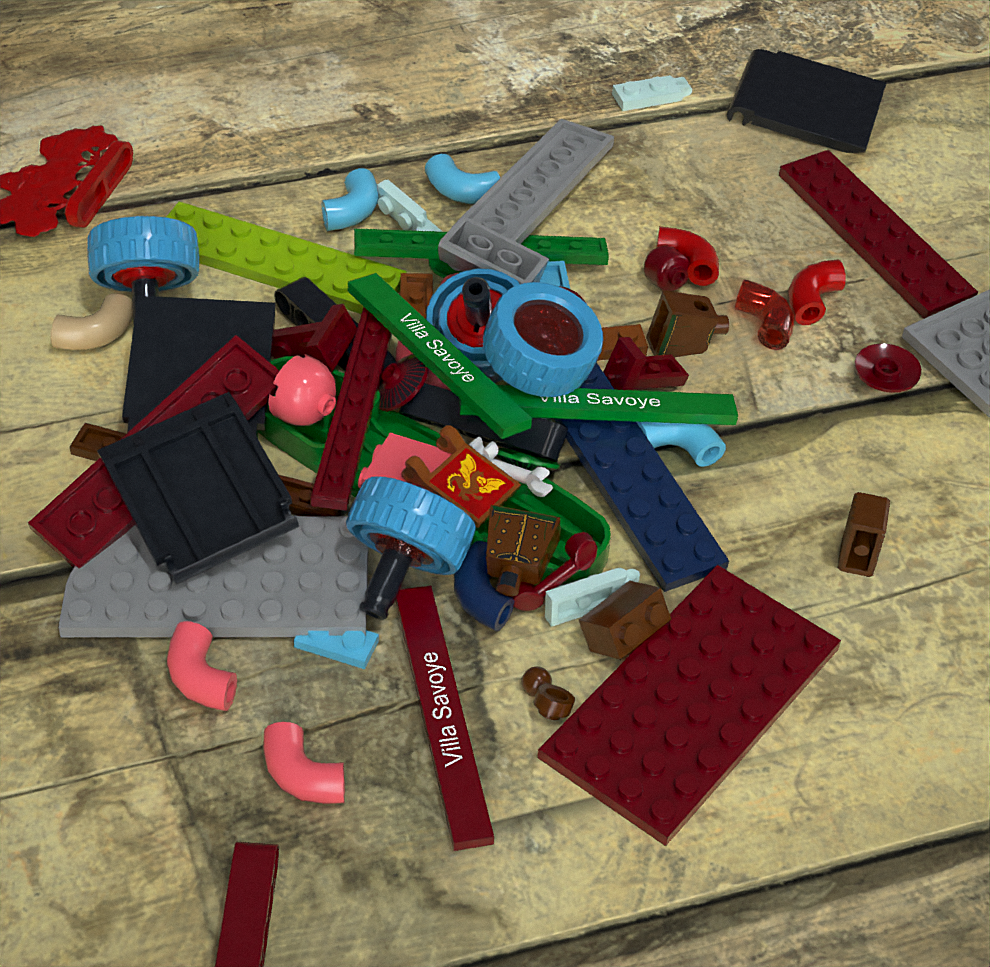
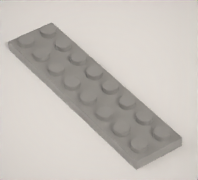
M560 119L464 216L521 244L613 147L614 136Z

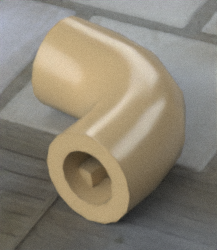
M111 293L104 298L100 309L92 315L85 317L56 315L51 329L52 346L67 350H90L111 343L119 338L131 323L133 318L132 300L123 294Z

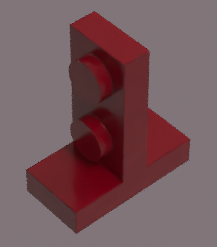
M344 304L332 305L322 322L274 329L272 357L273 359L299 355L304 358V354L319 360L332 372L354 338L357 327Z
M630 337L618 338L603 371L615 390H641L684 386L689 377V374L672 354L645 356Z

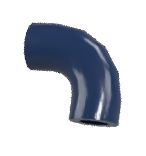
M476 541L470 546L460 569L454 574V592L466 613L479 623L497 632L508 621L514 607V599L499 593L492 587L490 580L493 576L487 574V542Z

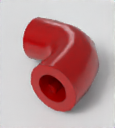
M659 226L657 247L662 245L672 246L690 261L687 273L691 282L699 286H708L717 280L719 276V259L716 250L705 238L690 231Z
M828 260L808 265L793 277L788 289V300L791 312L798 324L811 325L818 322L826 312V307L820 295L844 289L846 274L841 260Z

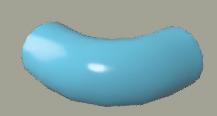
M447 154L435 155L425 165V173L428 179L442 195L453 201L466 204H475L500 179L497 171L475 174L464 172L457 168L453 159Z
M358 168L351 171L346 176L344 182L348 194L338 198L322 200V217L327 231L357 225L372 214L378 204L379 195L376 180L370 170Z
M637 422L654 448L665 445L679 446L690 454L698 466L705 467L715 463L723 456L726 450L725 443L708 424Z

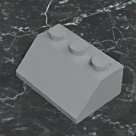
M464 215L446 233L438 245L439 259L447 263L454 270L492 269L508 274V276L516 279L520 284L540 282L549 261L543 255Z

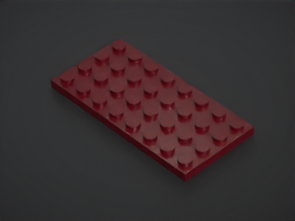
M719 565L670 613L671 620L643 641L538 749V759L664 846L668 845L839 650L841 640Z

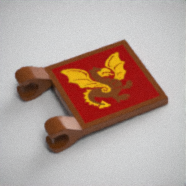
M447 425L440 430L439 434L441 437L437 439L436 445L440 450L452 455L432 473L419 457L411 456L405 462L406 468L402 471V477L406 481L421 485L426 490L453 503L468 514L474 521L475 526L479 528L489 518L491 505L502 506L520 489L521 484L465 443L459 432L454 427Z

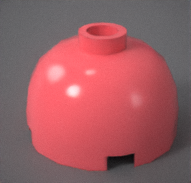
M304 354V358L299 355L292 357L282 367L273 384L278 386L276 395L274 397L269 394L268 399L269 411L273 416L295 426H310L320 421L324 416L329 415L333 411L336 404L335 378L327 366Z

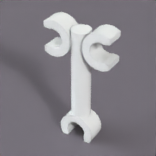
M477 437L469 444V446L516 481L526 484L536 496L545 497L553 489L552 485L542 481L550 474L546 468L537 467L535 470L530 471L495 459L494 457L498 454L496 443L492 441L484 447L481 437Z

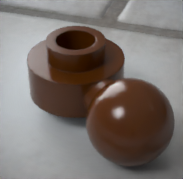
M534 666L527 669L522 676V687L528 695L535 697L533 703L538 708L539 714L550 720L568 717L575 703V697L566 689L552 685V677L545 668Z

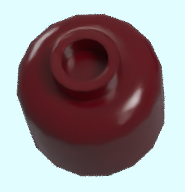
M662 245L653 249L647 255L643 270L646 278L660 290L676 291L688 280L687 269L690 261L674 247Z

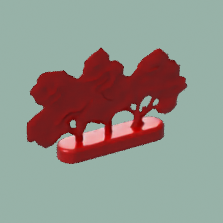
M93 125L85 130L74 128L59 135L43 138L40 141V153L47 159L48 162L41 166L31 164L22 167L19 172H8L0 175V188L11 192L10 196L0 200V224L15 221L17 234L36 237L41 232H47L56 228L59 223L56 212L65 208V217L68 224L81 228L87 227L130 169L133 161L132 145L126 141H119L116 135L105 133L104 126ZM92 147H99V149L93 151ZM106 149V151L100 157V151ZM88 151L94 156H90L91 160H86L82 157V152ZM81 162L87 163L82 166H78V164ZM93 165V168L83 181L75 178L76 173L80 169ZM78 186L69 200L63 197L65 193ZM51 203L59 204L56 207H48Z

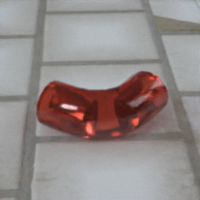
M744 279L737 296L735 310L751 314L762 321L758 330V339L765 347L773 350L783 349L788 345L794 330V313L789 303L777 291L760 283Z

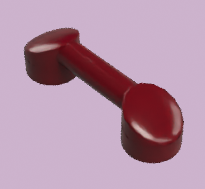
M585 532L576 533L571 536L565 545V551L570 559L536 586L521 582L518 594L516 596H509L514 599V608L522 611H531L541 607L546 597V591L559 587L577 571L590 568L597 556V545L593 538Z

